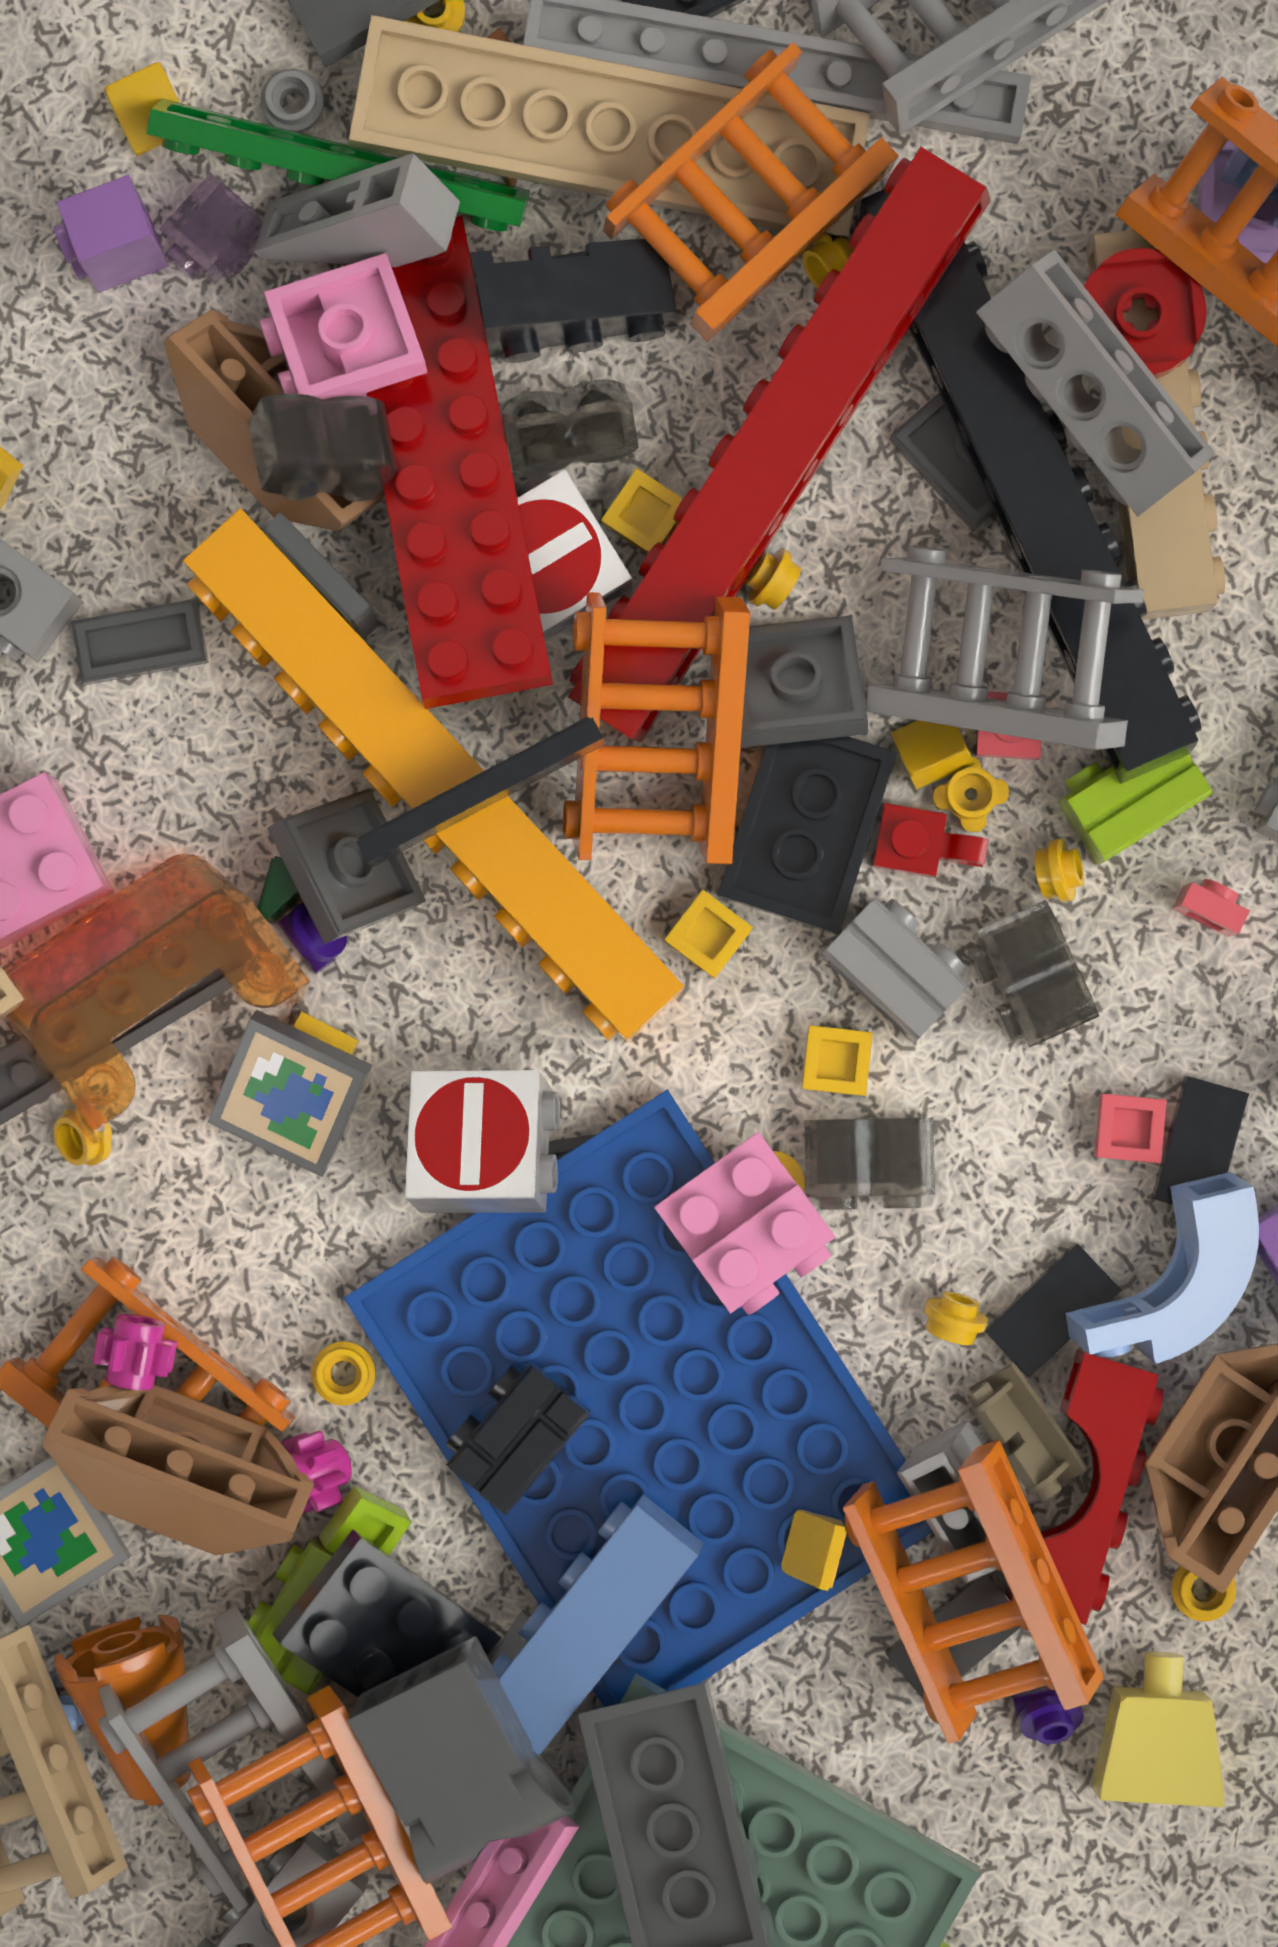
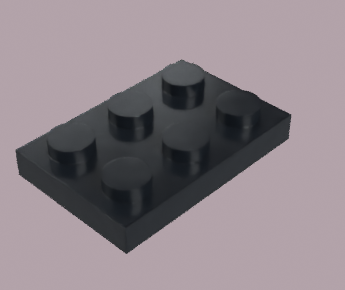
M849 736L766 745L733 844L732 864H727L717 897L838 935L897 752Z
M354 1529L272 1634L279 1644L358 1698L361 1693L477 1636L486 1656L489 1655L501 1639L483 1621Z

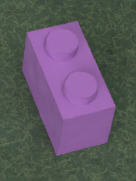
M129 174L56 202L64 223L53 226L62 253L67 263H71L78 280L88 276L98 293L169 267L149 212Z

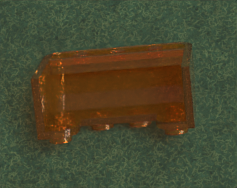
M178 854L167 859L4 969V972L25 1000L16 1010L3 1017V1020L89 1140L95 1145L104 1139L105 1125L125 1112L135 1095L136 1084L134 1074L111 1041L218 968L237 995L244 1002L258 1008L274 1007L287 999L293 1007L304 1000L310 980L250 898L202 857L194 854Z

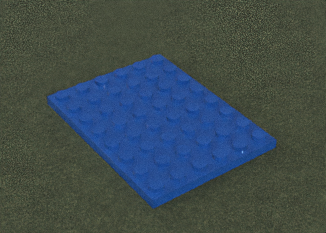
M668 1089L557 1160V1190L555 1193H547L546 1212L474 1213L344 1297V1300L447 1461L455 1453L446 1445L448 1440L470 1414L480 1422L497 1403L488 1395L489 1391L512 1364L523 1372L531 1361L535 1362L591 1410L588 1418L507 1515L501 1513L475 1489L458 1477L539 1605L542 1602L552 1610L567 1591L558 1584V1581L581 1552L590 1559L595 1556L606 1542V1539L597 1532L621 1501L632 1509L644 1494L704 1543L695 1561L594 1686L593 1691L603 1707L620 1703L635 1674L640 1675L666 1691L699 1684L871 1573L861 1548L856 1547L852 1543L848 1533H846L832 1588H829V1591L818 1589L784 1573L781 1563L793 1517L797 1510H805L839 1519L845 1526L843 1507L865 1483L875 1482L885 1505L911 1497L897 1475L898 1470L906 1459L787 1274L773 1283L779 1294L759 1310L748 1316L744 1309L739 1307L730 1314L654 1208V1206L715 1163ZM926 1520L896 1529L905 1550L933 1532Z

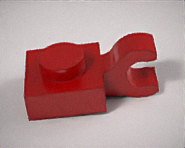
M884 803L873 867L936 878L939 860L983 868L989 839L964 834L944 833L947 814Z

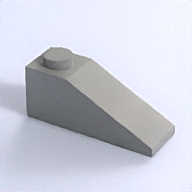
M412 153L268 202L254 252L261 259L353 264L386 253L391 267H399L424 258H431L447 251L460 201Z

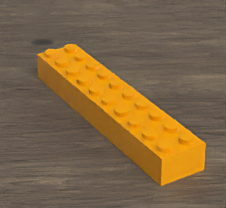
M241 508L183 560L194 574V577L186 585L194 592L195 596L220 623L229 614L238 624L230 632L263 669L273 661L282 670L274 680L306 715L315 707L323 714L325 719L318 725L323 734L349 762L358 753L370 765L362 772V775L392 808L402 800L410 809H413L484 771ZM508 796L423 841L435 855L444 847L449 850L458 860L450 867V870L478 901L488 893L500 905L501 909L494 917L522 948L530 940L538 946L546 955L538 965L565 995L574 986L590 1003L582 1011L584 1016L608 1041L619 1034L628 1043L683 992L684 985Z

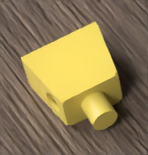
M1145 1652L1143 1688L1113 1687L1092 1782V1789L1100 1800L1224 1807V1789L1213 1703L1204 1692L1182 1690L1183 1655L1171 1652Z

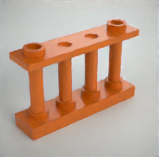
M794 42L779 56L772 49L764 53L745 73L744 77L749 81L748 85L644 182L638 185L633 179L629 180L605 204L610 213L606 216L603 232L611 240L630 223L697 294L693 301L699 308L695 311L690 325L707 343L891 171L899 157L882 137L867 151L860 143L853 146L788 77L796 68L802 53L801 49ZM770 94L835 164L831 171L838 178L821 194L814 187L807 190L742 120L766 95ZM721 137L734 148L789 207L785 214L792 221L775 237L768 230L761 233L696 164V161ZM675 180L681 184L743 251L739 257L745 262V265L729 280L721 273L715 277L649 206Z
M1221 77L1198 96L1191 105L1190 109L1208 124L1167 182L1163 181L1156 174L1151 175L1128 195L1115 215L1278 347V249L1270 260L1264 263L1240 244L1238 236L1278 184V121L1259 107L1258 100L1249 90L1240 85L1231 84L1224 77ZM1229 140L1259 165L1219 220L1213 222L1189 202L1188 196Z
M587 592L586 612L576 611L573 624L574 651H583L580 720L589 717V719L593 717L599 728L600 709L698 712L699 718H707L706 741L696 742L695 748L602 746L577 759L575 800H565L563 806V838L573 839L578 860H592L593 833L690 836L691 842H698L706 863L732 864L750 611L742 598L715 597L714 616H705L703 622L606 619V605L601 594ZM604 645L702 648L703 655H711L710 679H701L699 686L602 683ZM597 771L694 774L695 781H703L701 804H692L690 810L595 807Z
M113 1256L107 1263L99 1257L89 1259L81 1270L97 1282L98 1285L39 1358L30 1357L25 1363L19 1357L6 1361L0 1369V1389L49 1428L65 1396L56 1388L61 1381L58 1376L59 1372L119 1300L136 1315L151 1317L164 1322L165 1328L162 1339L177 1341V1348L198 1364L176 1393L201 1402L214 1384L219 1381L247 1404L238 1416L261 1426H264L268 1421L281 1432L287 1429L296 1418L286 1410L287 1406L291 1403V1399L282 1390L263 1377L254 1384L136 1287L142 1281L141 1277L129 1266ZM104 1378L97 1388L111 1384L107 1383Z
M1000 1440L976 1447L958 1469L960 1474L958 1482L885 1505L875 1482L872 1481L863 1484L843 1507L848 1536L856 1547L861 1548L924 1689L923 1699L926 1711L931 1720L940 1725L948 1744L960 1741L978 1714L974 1706L1047 1685L1049 1689L1056 1691L1065 1711L1088 1704L1104 1678ZM965 1507L977 1512L987 1535L986 1541L920 1562L910 1563L896 1529ZM993 1566L998 1571H1003L1013 1594L1011 1601L937 1623L922 1588ZM1021 1626L1025 1631L1029 1630L1039 1652V1660L963 1682L948 1647Z
M330 1686L306 1698L316 1718L306 1724L308 1730L306 1733L214 1783L200 1757L187 1763L198 1784L187 1790V1793L205 1827L217 1821L279 1947H296L282 1918L374 1866L378 1871L388 1866L397 1885L387 1890L389 1897L302 1947H356L400 1921L405 1926L416 1921L429 1941L452 1928L431 1883L426 1885L423 1882L416 1865L411 1841L388 1794L347 1721L349 1714L344 1704ZM320 1755L323 1760L334 1755L343 1773L342 1776L333 1780L334 1788L242 1839L227 1809L228 1806ZM346 1811L351 1816L360 1811L362 1812L370 1828L369 1831L360 1835L362 1843L272 1894L269 1893L255 1865L257 1861Z

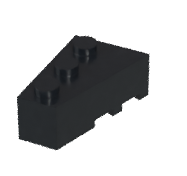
M644 238L587 243L585 245L586 251L551 256L550 246L530 247L527 250L529 260L493 263L491 250L472 252L490 357L503 355L504 362L519 363L540 357V349L565 344L567 352L577 353L600 348L603 346L602 338L627 334L630 342H645L663 337L666 334V327L676 326L677 312L668 263Z

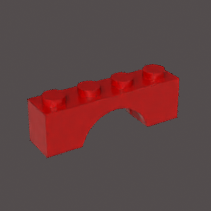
M1077 1349L1059 1410L1076 1424L1088 1443L1092 1457V1480L1088 1493L1076 1512L1061 1524L1040 1532L1080 1623L1087 1625L1090 1611L1100 1612L1107 1595L1110 1576L1102 1573L1109 1548L1118 1550L1123 1540L1128 1513L1120 1511L1127 1486L1136 1488L1141 1478L1146 1451L1138 1449L1145 1424L1154 1426L1162 1407L1164 1389L1156 1387L1159 1375L1152 1371L1106 1357L1089 1355L1086 1351ZM1008 1584L1005 1595L1011 1601L1013 1594Z

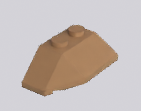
M211 309L167 337L164 346L188 426L273 518L281 512L290 522L339 531L381 502L385 493L383 482L380 481V466L374 432L353 410L309 425L302 407L290 411L278 377V373L289 370L285 356L281 354L271 357L262 330L253 326L228 321L227 315Z
M1278 1343L1214 1354L1144 1461L1166 1556L1221 1593L1225 1592L1278 1511Z
M155 1384L151 1390H132L114 1385L86 1391L85 1388L68 1389L42 1442L44 1449L92 1508L216 1556L290 1542L314 1486V1483L306 1473H300L291 1455L269 1428Z

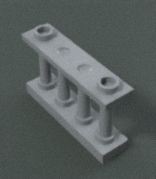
M811 0L815 30L821 38L846 24L889 77L888 80L882 83L885 118L897 133L901 135L1108 0H986L994 11L970 27H961L940 0H906L941 43L939 47L917 61H908L867 10L881 0Z
M908 546L907 557L882 558L881 571L911 575L901 673L894 674L893 684L868 686L866 712L1093 750L1125 746L1128 720L1104 717L1105 706L1099 704L1111 603H1143L1144 589L1120 586L1122 574L1113 572L1082 570L1081 580L945 562L947 550L929 547ZM937 579L968 583L957 683H950L949 691L931 689L932 678L926 677ZM994 587L1026 591L1014 692H1007L1006 701L987 698L989 687L982 686ZM1052 595L1085 599L1073 700L1066 701L1065 710L1045 707L1046 696L1040 695Z
M235 1605L213 1619L222 1641L221 1644L213 1648L215 1655L134 1706L127 1709L110 1684L100 1688L98 1691L106 1715L98 1719V1724L116 1754H120L126 1749L129 1751L201 1859L195 1862V1866L210 1893L216 1897L224 1892L239 1913L249 1906L238 1876L242 1871L231 1849L223 1852L208 1830V1826L205 1827L194 1805L190 1803L175 1779L190 1771L187 1763L200 1757L202 1762L206 1761L260 1726L266 1731L275 1725L284 1739L276 1745L279 1748L308 1731L306 1724L311 1721ZM242 1677L245 1679L252 1690V1693L245 1697L247 1704L164 1756L159 1757L142 1731L229 1678L234 1683ZM320 1755L233 1803L227 1809L231 1813L291 1774L297 1779L306 1773L315 1788L307 1792L310 1799L286 1813L288 1814L334 1788L333 1780L342 1776L343 1773L334 1756L323 1760ZM346 1811L325 1823L328 1826L337 1820L350 1841L370 1830L361 1811L353 1816Z

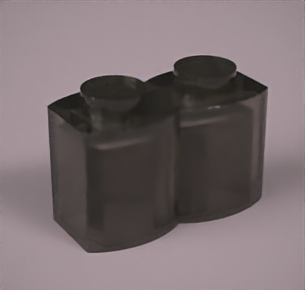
M608 379L591 380L570 388L562 395L550 391L526 392L512 397L500 406L512 470L520 474L542 475L563 469L574 460L587 463H608L622 459L639 448L632 404L625 384L619 381Z
M304 394L271 395L260 399L248 421L261 490L282 495L286 499L303 500L323 491L332 495L344 496L349 501H366L383 493V485L389 484L398 470L385 405L383 401L375 398L341 396L322 400L318 397Z
M1047 900L992 923L972 934L977 946L968 949L971 963L982 984L993 980L1003 1004L995 1007L994 1011L1002 1031L1010 1043L1019 1039L1023 1048L1027 1050L1099 1017L1092 995L1072 957L1064 934Z
M933 1117L804 1120L805 1195L807 1198L819 1197V1210L857 1209V1197L883 1196V1208L885 1209L922 1208L921 1195H935Z

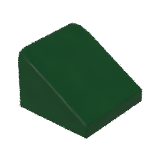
M275 856L274 859L271 858L255 913L258 915L257 918L275 924L302 899L282 857Z

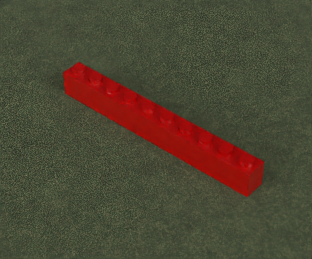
M923 147L919 148L912 161L903 158L896 165L884 188V192L889 194V197L876 217L868 213L858 224L849 242V247L854 251L840 272L833 268L825 276L813 299V302L819 305L805 327L798 323L789 332L778 353V357L783 359L780 367L770 382L763 378L753 388L743 407V412L747 413L748 417L735 437L727 433L720 440L708 462V466L714 470L700 491L693 487L684 496L673 517V520L679 523L665 545L657 542L651 548L638 572L644 579L631 599L626 596L619 599L607 619L703 622L705 616H714L715 597H736L989 205L990 197L986 186ZM604 645L602 683L679 685L702 648ZM583 656L575 666L569 682L575 686L568 698L579 705L581 703ZM600 709V719L630 739L642 743L662 711Z

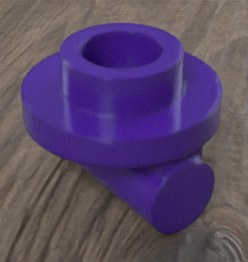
M304 902L277 923L315 974H318L334 962L335 958L346 947L347 936L324 944Z
M1048 1687L1012 1695L1015 1714L1019 1721L1021 1732L1029 1739L1038 1740L1043 1744L1060 1743L1070 1738L1083 1721L1084 1715L1081 1706L1064 1711L1056 1691Z

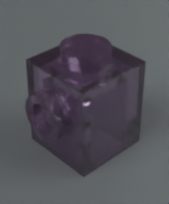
M210 172L159 229L168 245L171 246L165 253V256L191 280H194L201 273L215 285L224 274L229 278H233L248 264L254 254V249L251 245L258 238L262 222L259 215Z

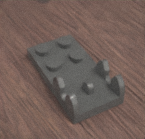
M708 1681L579 1713V1723L632 1947H772L774 1944L772 1915L766 1902L763 1903L760 1897L757 1882L759 1877L758 1857L752 1842L746 1839Z

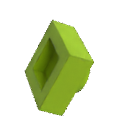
M354 1485L318 1537L325 1550L335 1553L354 1529L383 1551L390 1554L412 1521L404 1509Z

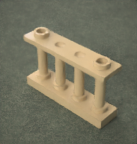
M26 1625L0 1636V1757L11 1754L25 1788L23 1791L0 1798V1826L36 1815L50 1849L48 1852L10 1863L0 1839L1 1917L26 1901L21 1890L23 1887L61 1876L69 1898L73 1899L92 1892L126 1870L128 1865L30 1626Z

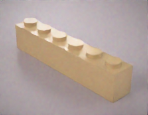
M1134 230L1094 234L1086 249L1089 276L1103 261L1117 252L1132 248L1158 249ZM1143 299L1132 300L1130 311L1123 313V317L1126 322L1133 323L1136 330L1145 331L1150 321L1157 320L1156 310L1145 309ZM1186 360L1181 366L1175 368L1169 374L1157 378V380L1195 427L1193 408L1200 407L1201 385L1197 369H1188ZM1122 426V435L1126 443L1132 448L1141 450L1142 444L1138 434L1131 428ZM1199 431V434L1208 444L1205 432ZM1209 460L1194 474L1138 517L1129 506L1118 501L1128 581L1133 580L1139 589H1144L1143 599L1146 604L1147 615L1141 617L1142 620L1209 612L1218 604L1217 595L1224 594L1225 592L1223 562L1220 556L1212 557L1209 532H1215L1217 529L1216 503L1213 494H1204L1201 470L1208 469Z

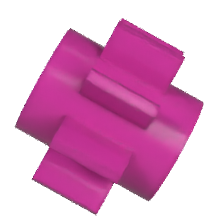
M120 1314L116 1316L114 1329L103 1327L102 1332L97 1333L92 1363L107 1365L105 1381L111 1385L132 1390H151L154 1387L155 1376L168 1377V1372H172L177 1341L162 1339L165 1323L160 1320L141 1315Z
M319 1430L311 1434L305 1432L280 1442L293 1458L300 1473H306L314 1483L302 1514L312 1510L319 1512L343 1502L342 1494L338 1487L349 1483L352 1467L345 1448L337 1440L328 1439L325 1441L323 1432Z

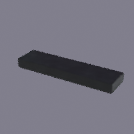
M586 717L358 837L359 841L356 843L366 862L373 868L604 746V738L593 717L590 719Z

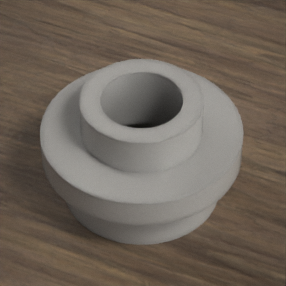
M287 69L274 74L266 82L261 93V108L271 126L302 133L312 128L321 118L324 110V96L319 83L310 74L297 69ZM297 93L305 99L304 105L299 111L287 112L281 107L282 100L288 94Z

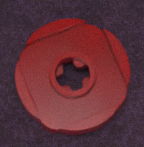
M1132 248L1117 252L1103 261L1090 274L1084 285L1085 289L1156 379L1169 374L1175 368L1181 366L1192 353L1204 331L1207 311L1201 285L1159 250ZM1143 299L1145 309L1156 310L1157 320L1150 321L1145 331L1136 330L1133 323L1126 322L1123 317V313L1130 311L1132 300Z

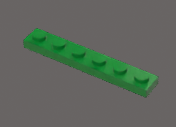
M161 99L150 109L146 132L147 135L163 138L162 146L174 152L197 155L200 153V148L224 153V162L229 165L248 170H260L262 163L287 169L286 177L293 181L317 186L323 184L324 179L335 180L399 158L166 99ZM425 164L460 201L457 212L472 215V224L484 229L502 232L507 231L509 225L521 226L530 190Z

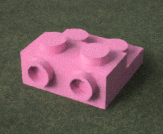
M386 253L264 292L271 316L259 320L271 357L281 354L285 356L289 370L278 373V377L289 410L292 411L302 407L308 425L368 406L367 392L428 373L424 356Z
M759 1132L654 1206L730 1314L739 1307H742L748 1316L753 1314L779 1294L773 1283L793 1268L800 1277H803L832 1256L825 1245L836 1238V1236Z

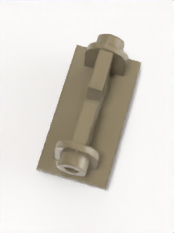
M1015 1363L969 1388L971 1392L967 1394V1397L973 1405L969 1412L972 1416L975 1415L993 1441L1000 1440L1001 1444L1007 1442L1013 1450L1007 1455L1011 1467L1026 1487L1025 1491L1028 1496L1035 1494L1041 1503L1045 1502L1062 1489L1061 1484L1089 1469Z

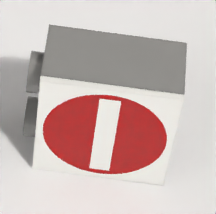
M566 469L551 477L549 472L541 473L524 483L516 491L519 496L517 498L545 641L573 625L576 611L586 612L587 592L600 593L606 605L632 589L631 575Z
M539 1070L411 1071L405 1198L420 1213L546 1212L547 1193H555L558 1183L556 1155L548 1154L549 1130H558L560 1123V1099L558 1092L551 1091L550 1085Z

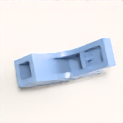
M1231 1172L1170 1186L1176 1219L1177 1239L1173 1256L1166 1270L1155 1283L1134 1296L1065 1313L1069 1337L1089 1355L1093 1354L1098 1357L1123 1355L1131 1350V1344H1133L1136 1349L1157 1364L1187 1352L1210 1336L1227 1319L1238 1304L1248 1285L1255 1265L1259 1242V1221L1254 1186Z

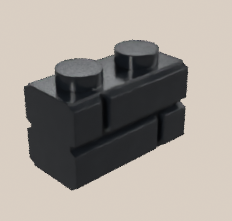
M533 1361L528 1364L523 1372L512 1364L489 1391L488 1395L497 1403L480 1422L470 1414L446 1443L447 1446L455 1451L446 1464L448 1468L505 1515L509 1513L591 1413V1410Z

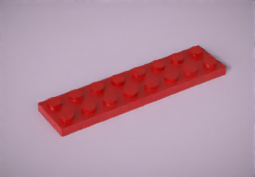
M458 216L455 218L451 239L446 252L399 267H392L424 356L428 373L366 393L420 692L425 709L553 685L463 216Z

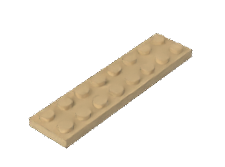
M371 15L350 129L349 146L402 157L414 153L422 161L612 197L619 188L631 179L638 185L644 182L743 88ZM770 94L766 95L742 118L807 190L814 187L821 194L838 178L831 171L835 164ZM814 103L853 146L860 143L863 148L865 147L870 119L869 113ZM723 137L696 161V164L753 225L783 230L792 221L785 214L789 207ZM677 180L650 204L709 216ZM854 206L824 233L831 236L832 241L836 238L848 239Z

